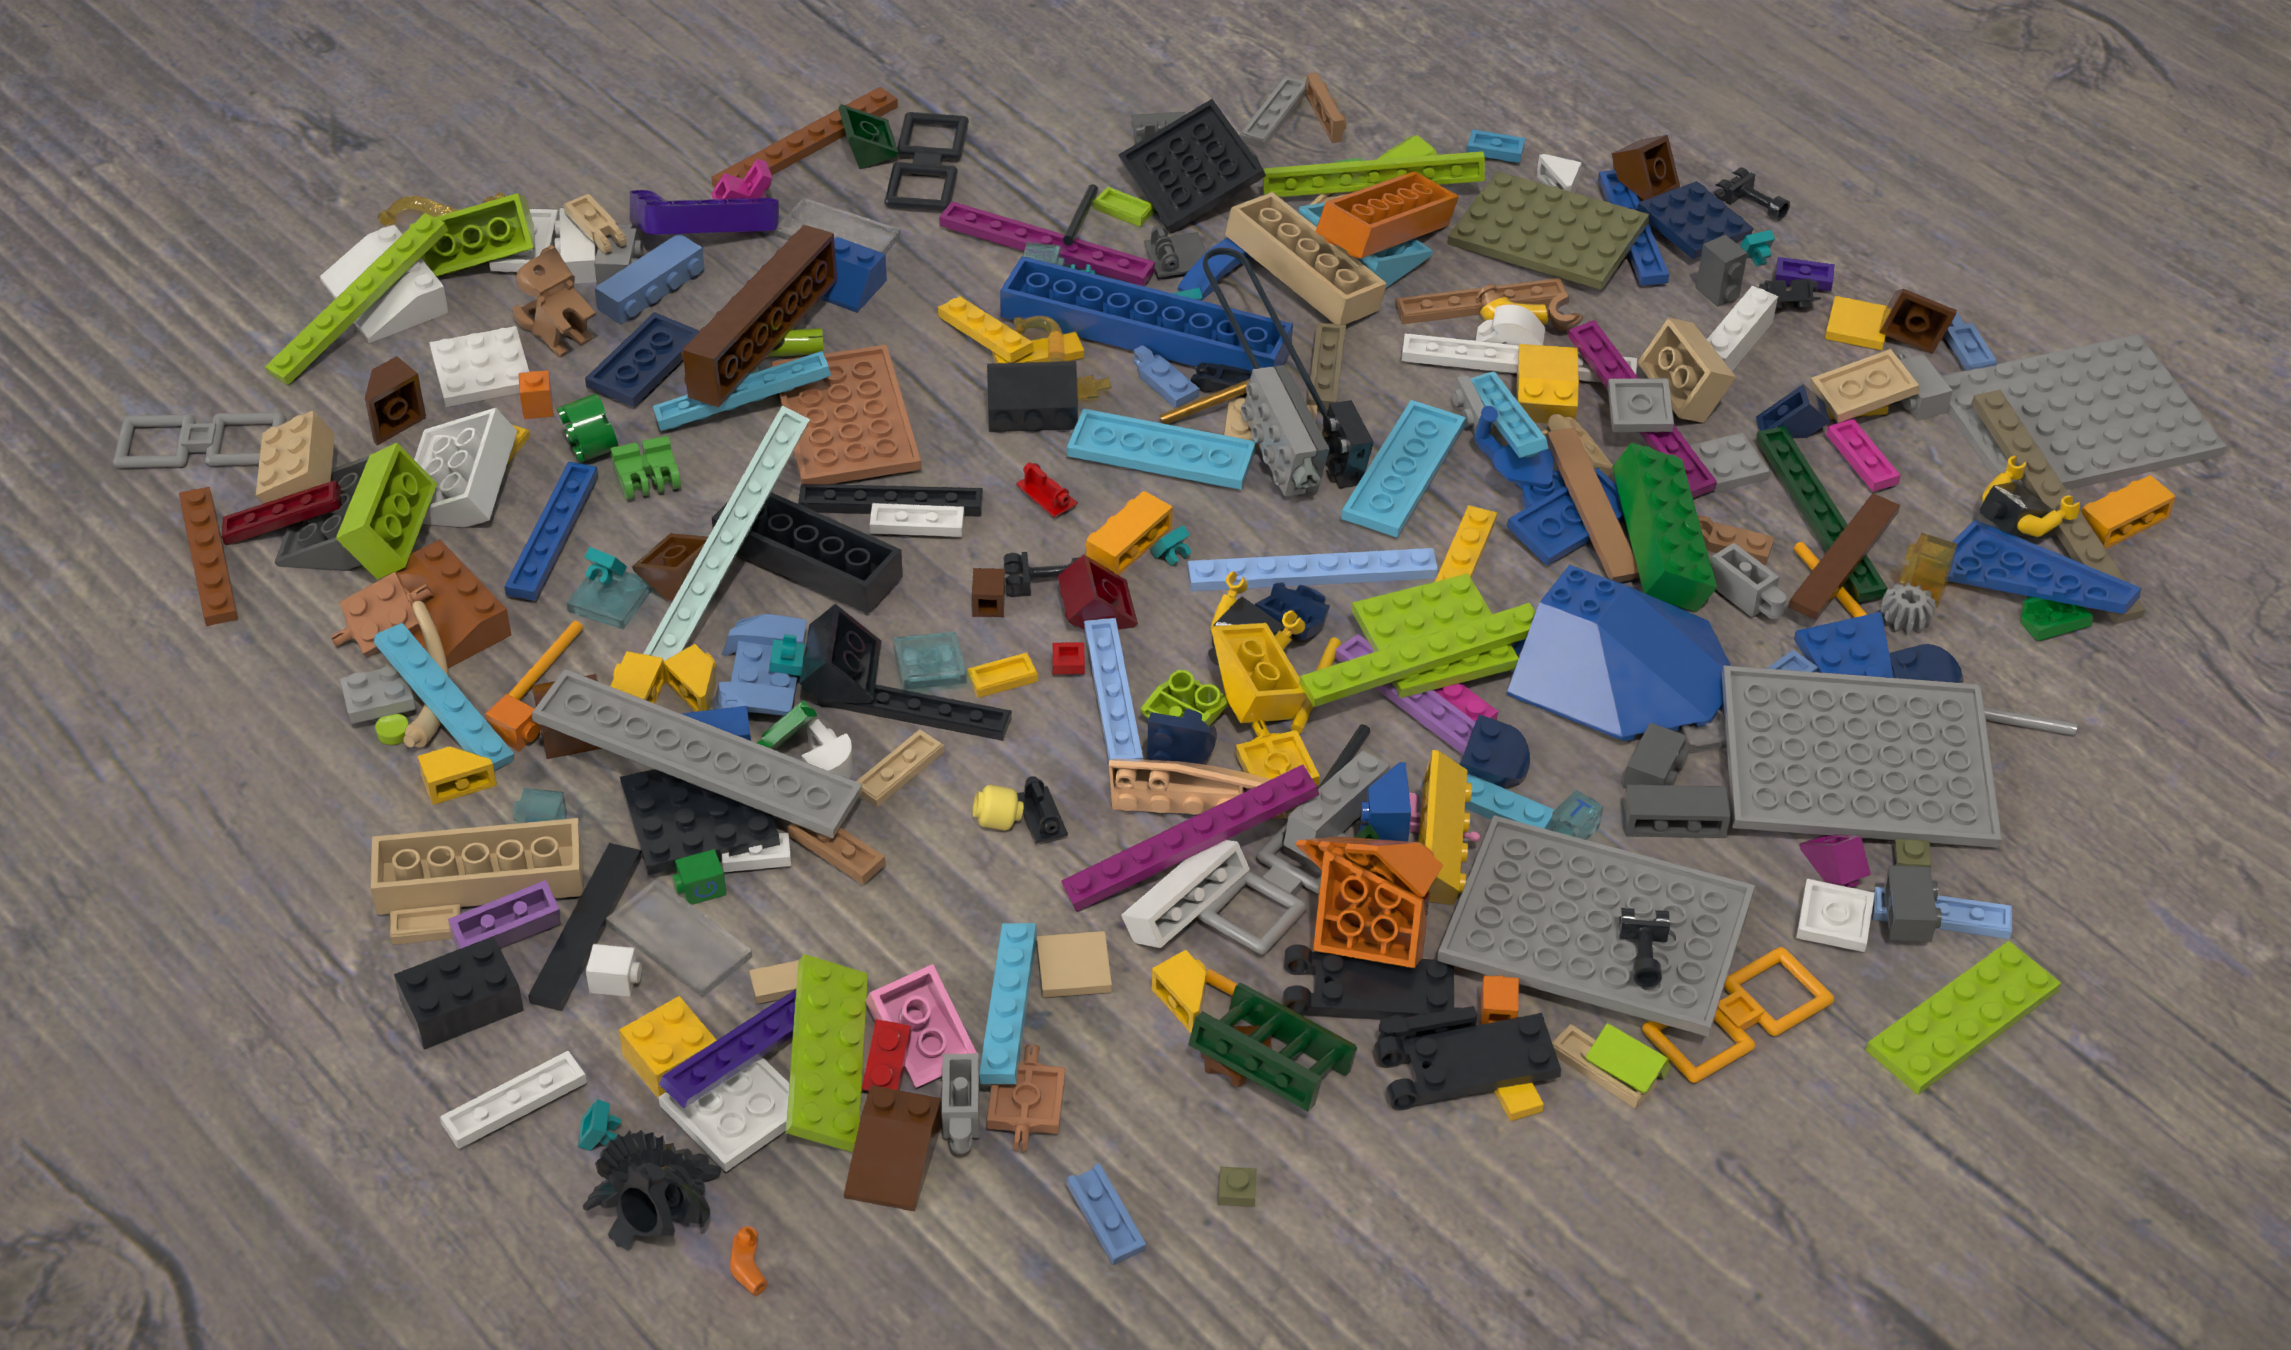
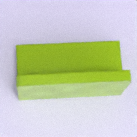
M1608 1023L1586 1055L1588 1062L1643 1094L1648 1093L1657 1077L1664 1080L1671 1070L1666 1056Z

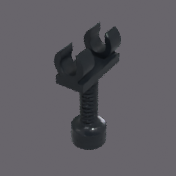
M1743 167L1732 172L1738 176L1733 178L1731 182L1723 179L1715 184L1717 187H1721L1714 192L1715 196L1720 200H1727L1726 203L1730 205L1744 196L1768 208V215L1778 221L1782 220L1789 211L1790 201L1781 196L1772 199L1753 189L1756 174L1749 173Z
M1022 552V555L1018 553L1006 554L1003 557L1005 573L1010 575L1005 578L1006 595L1010 597H1019L1023 594L1031 596L1030 581L1033 578H1058V575L1079 557L1072 558L1071 563L1064 566L1058 565L1057 567L1055 565V567L1043 566L1032 568L1028 564L1027 552Z
M1621 908V916H1619L1620 939L1638 940L1640 959L1633 966L1634 981L1642 987L1656 986L1662 980V971L1659 961L1653 958L1652 941H1668L1670 930L1669 911L1655 910L1656 919L1646 921L1635 920L1634 908Z

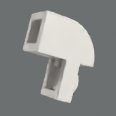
M1502 305L1496 307L1493 320H1486L1478 326L1476 341L1500 344L1506 342L1510 345H1543L1545 327L1530 310L1518 305Z
M819 719L808 723V745L811 751L801 755L802 761L850 779L853 772L851 740L848 734L836 737L833 730L830 728L826 729Z

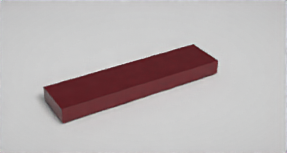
M334 480L224 516L221 539L226 545H230L340 509L341 487Z

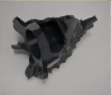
M629 1130L625 1136L618 1134L614 1140H609L606 1148L600 1152V1159L595 1162L597 1173L606 1180L594 1187V1191L588 1196L583 1209L588 1211L599 1205L603 1208L617 1207L618 1217L608 1233L609 1238L614 1240L617 1247H623L626 1251L630 1250L636 1236H674L675 1228L672 1220H679L682 1223L696 1222L700 1225V1228L707 1224L710 1208L703 1196L705 1191L703 1181L719 1177L721 1167L709 1164L707 1155L701 1153L693 1155L692 1151L688 1148L676 1151L674 1143L665 1144L663 1135L658 1138L653 1132L646 1134L640 1130L637 1133H632Z

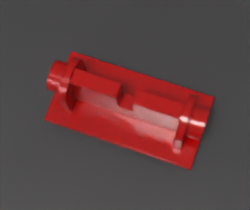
M1029 462L1024 466V479L1017 482L1016 485L1052 517H1056L1078 505V502L1069 495L1068 489L1062 488L1052 478L1047 477V474L1041 470L1037 463L1032 464Z

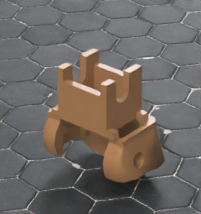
M550 245L544 248L538 257L530 260L518 270L516 282L520 290L537 299L522 307L517 304L513 307L512 313L520 327L531 331L536 337L540 336L554 353L561 358L568 354V349L560 341L561 336H570L580 346L592 340L593 336L586 329L588 320L595 317L596 312L574 289L575 276L571 273L557 249ZM535 313V318L531 317L530 314Z

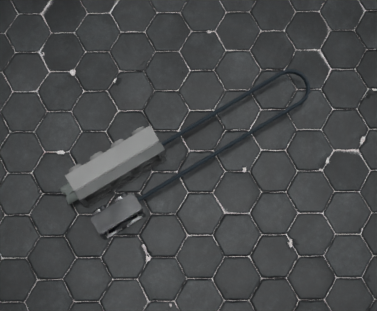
M1219 247L1210 250L1203 259L1204 272L1254 368L1250 382L1246 385L1247 395L1245 403L1241 406V415L1251 429L1254 442L1258 443L1262 451L1264 462L1269 465L1273 473L1275 484L1279 485L1284 497L1318 492L1325 463L1327 462L1329 473L1335 478L1340 488L1357 486L1366 472L1374 441L1352 400L1329 403L1328 411L1326 410L1248 259L1244 254L1231 248ZM1229 255L1240 260L1246 268L1323 417L1324 429H1322V433L1287 366L1280 365L1260 368L1208 266V260L1211 257Z

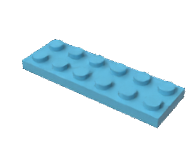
M1410 400L1342 509L1341 519L1398 538L1465 427L1466 417Z
M1089 409L1082 410L1067 445V456L1239 490H1242L1256 451V442Z

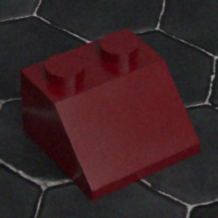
M1084 554L1058 575L1061 589L1060 595L1063 598L1066 610L1065 616L1073 626H1079L1084 629V621L1116 618L1118 630L1134 628L1138 625L1126 579Z

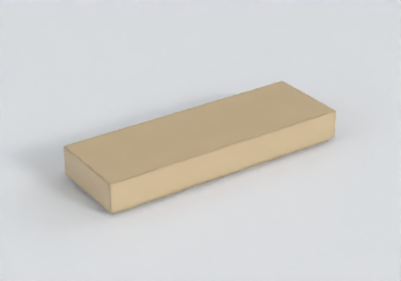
M919 729L856 781L862 784L860 797L876 808L879 807L944 753V744Z
M1570 1024L1552 1042L1557 1058L1636 1109L1656 1088L1657 1079L1648 1093L1643 1094L1588 1062L1586 1055L1596 1040Z

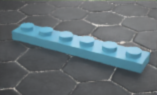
M821 351L750 374L720 407L690 399L688 395L654 405L653 409L661 431L674 429L697 419H705L718 412L733 410L740 405L752 401H761L768 396L791 391L795 387L804 384L819 382L823 378L831 376L824 353Z
M1495 371L1470 379L1484 407L1492 406L1497 410L1498 418L1493 423L1519 458L1533 457L1539 454L1540 451L1548 449L1546 437Z
M403 623L375 634L374 644L466 752L491 759L494 770L513 762V751Z
M1002 923L979 1071L981 1084H1016L1037 940L1036 923Z

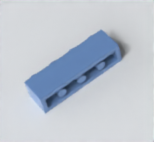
M681 234L673 236L596 286L597 309L622 325L705 270L703 248Z

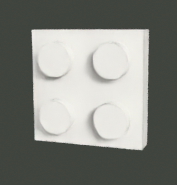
M1807 879L1796 938L1865 952L1875 893Z

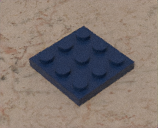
M1697 181L1639 202L1636 211L1649 214V223L1691 259L1700 257L1703 244L1727 235L1736 243L1744 240L1746 235L1752 234L1754 229L1741 216L1737 215L1722 200L1714 196L1704 185Z

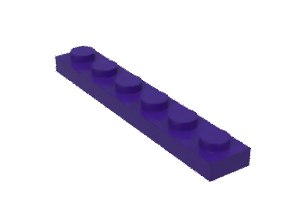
M796 989L664 1074L659 1085L683 1108H686L793 1037Z

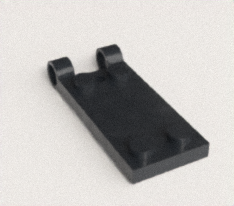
M1300 944L1291 945L1285 950L1284 968L1288 973L1293 975L1315 974L1314 993L1300 985L1290 986L1283 993V1005L1302 1016L1316 1015L1383 1020V1018L1398 1015L1406 1019L1421 1013L1430 1014L1454 1008V965L1434 959H1421L1415 968L1331 953L1312 952L1309 947Z
M1542 1013L1405 1040L1389 1036L1380 1039L1374 1045L1377 1061L1381 1067L1392 1068L1409 1062L1415 1082L1406 1078L1398 1079L1390 1083L1386 1089L1391 1107L1395 1110H1406L1416 1105L1561 1077V1067ZM1424 1065H1430L1427 1069L1423 1068Z

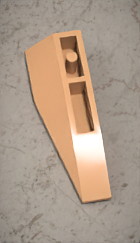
M1114 758L1109 760L1108 765L1112 810L1197 815L1271 780L1227 768L1179 761ZM1299 805L1272 818L1288 819L1289 814Z

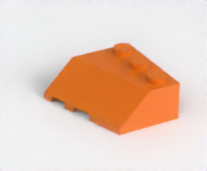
M1326 837L1300 839L1295 844L1321 870L1324 850L1327 849L1418 897L1425 896L1443 867V864L1434 857V853L1419 842Z
M1325 849L1313 950L1415 968L1423 958L1427 926L1424 899Z

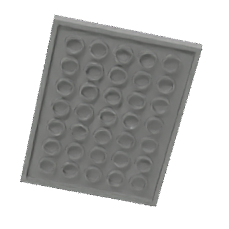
M2139 334L1942 376L1953 390L1947 413L1993 478L1997 477L2000 473H2005L2008 460L1971 402L1974 395L1999 389L2066 490L2223 456L2227 448L2226 444ZM2020 479L2012 480V482H2016L2024 489H2026V487Z
M1724 665L1722 670V687L1733 828L1819 835L1861 836V838L1886 840L1914 839L1926 840L1929 843L1999 848L2002 838L1980 684Z
M1493 815L1439 948L1437 961L1489 976L1501 975L1503 977L1519 978V984L1709 1037L1753 897L1755 885ZM1621 908H1634L1635 920L1646 921L1656 919L1655 910L1669 911L1670 930L1668 941H1652L1653 958L1659 961L1662 971V980L1656 986L1642 987L1634 981L1633 966L1640 959L1638 940L1620 939L1619 916H1621Z

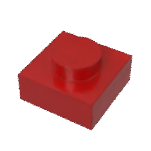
M1084 642L1052 643L1053 675L1085 674Z

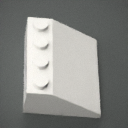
M391 225L368 234L320 276L322 283L336 299L402 233L395 225ZM420 258L353 323L368 343H372L447 314L449 312L444 286L422 258Z
M497 408L424 430L414 460L432 477L437 486L422 524L468 527L490 520L517 430Z

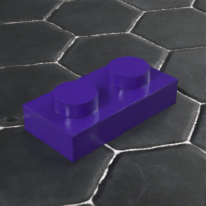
M1778 257L1775 280H1786V286H1790V280L1811 278L1812 281H1817L1818 290L1831 291L1835 264Z

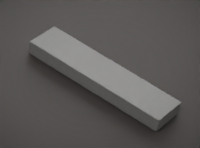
M1285 76L1239 135L1241 139L1248 145L1264 149L1305 97L1306 82Z

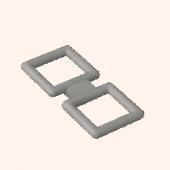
M282 412L220 413L213 417L212 423H195V417L191 414L126 416L122 421L113 464L119 469L183 467L187 463L189 453L206 452L205 463L208 466L259 465L260 453L219 454L224 425L272 424V427H277L285 423L286 416ZM182 426L176 455L128 456L134 428Z
M1287 823L1257 853L1258 861L1271 869L1263 877L1248 871L1199 914V919L1202 922L1259 954L1267 953L1307 910L1306 902L1295 895L1304 886L1319 894L1321 876L1316 878L1275 855L1284 844ZM1341 833L1338 837H1350V836H1348V835H1346V834H1344V833ZM1245 884L1289 908L1261 939L1217 914Z

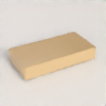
M460 904L390 911V939L392 945L452 939L448 919L461 914Z
M799 960L749 970L756 1004L780 1000L796 989Z

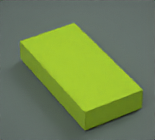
M1108 186L1093 201V209L1141 227L1155 213L1151 203Z

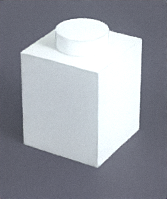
M593 944L586 968L589 993L631 997L634 983L640 982L642 965L636 961L635 948Z

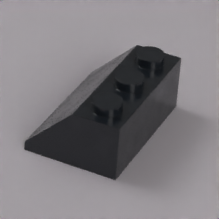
M1076 361L987 364L989 432L1075 429L1078 422Z
M834 604L809 624L799 684L808 693L815 695L822 702L869 704L874 699L882 641L837 604Z

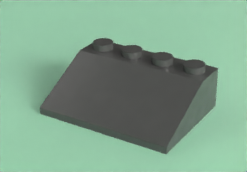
M369 456L332 469L331 481L336 480L341 487L340 509L288 525L274 561L278 567L348 570L357 566H363L336 539V536Z

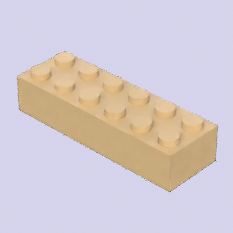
M1273 192L1231 207L1225 235L1332 323L1346 325L1380 310L1387 283L1359 260L1350 256L1345 249L1338 245L1327 243L1323 236L1315 232L1316 226Z
M578 818L372 836L370 889L377 915L390 914V911L454 904H460V907L484 905L544 880L547 881L554 898L581 896L584 891L583 844Z

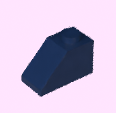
M1804 384L1756 416L1760 431L1785 426L1792 438H1807L1830 422L1824 401Z

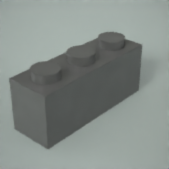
M1644 784L1626 786L1623 812L1627 837L1726 838L1731 817L1726 787Z

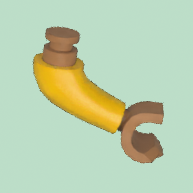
M1495 284L1487 285L1477 292L1478 298L1483 299L1481 301L1483 308L1480 310V314L1485 321L1493 320L1496 307L1502 305L1522 306L1534 313L1543 325H1548V322L1551 321L1554 328L1560 331H1569V329L1577 327L1583 320V315L1575 312L1568 315L1558 313L1557 310L1561 306L1569 303V296L1566 291L1554 297L1549 307H1546L1545 304L1511 302L1507 297H1501L1500 293H1496L1497 287Z

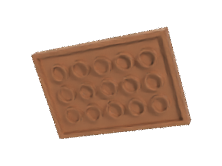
M887 344L826 353L824 356L831 376L823 378L819 382L795 387L788 392L778 393L781 407L784 406L810 419L805 432L793 452L801 484H833L922 470L921 458ZM799 358L773 361L771 365L774 367Z

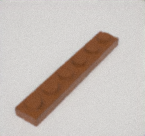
M210 486L180 492L179 497L205 624L210 626L238 620Z

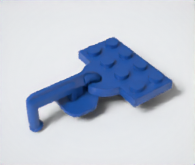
M1485 406L1481 410V416L1474 437L1475 442L1492 460L1494 468L1506 480L1516 483L1523 490L1521 497L1525 509L1510 517L1507 527L1548 566L1591 541L1560 471L1553 470L1554 458L1550 449L1540 451L1539 454L1533 457L1519 458L1510 445L1503 447L1489 433L1492 422H1495L1498 418V412L1492 406ZM1596 468L1594 470L1620 524L1625 521L1617 485L1599 468Z

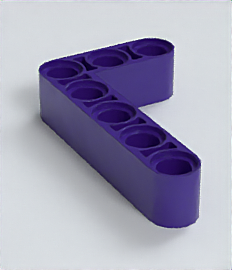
M633 190L630 191V221L648 234L772 231L779 229V200L773 198L666 201L653 191Z

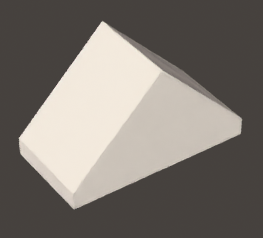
M1542 154L1539 155L1536 177L1542 184L1575 193L1579 184L1582 162Z

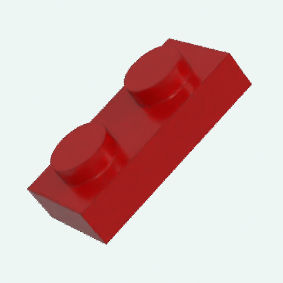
M876 1019L862 1090L869 1091L871 1085L900 1090L913 1026Z

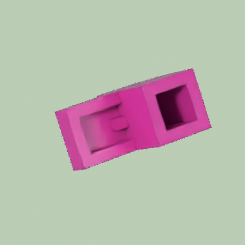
M756 159L744 180L724 173L711 193L712 198H767L764 191L769 189L773 179L767 162Z

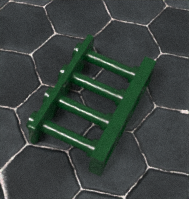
M1241 982L1234 988L1229 1012L1218 1020L1203 1011L1195 1017L1188 1044L1307 1112L1316 1104L1323 1079L1322 1076L1331 1068L1346 1076L1351 1072L1357 1051V1046L1352 1042ZM1240 1020H1244L1253 1026L1261 1025L1249 1036L1232 1028ZM1272 1035L1288 1045L1280 1052H1276L1262 1043ZM1302 1052L1317 1060V1062L1307 1069L1292 1061V1059Z

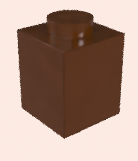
M973 568L972 617H1004L1005 569Z

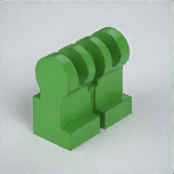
M668 435L642 441L643 454L641 455L637 442L610 448L613 470L626 500L635 498L634 490L641 491L643 497L650 495L649 478L646 477V474L649 475L652 484L655 485L657 493L664 492L665 483L670 484L672 490L681 488L680 475Z

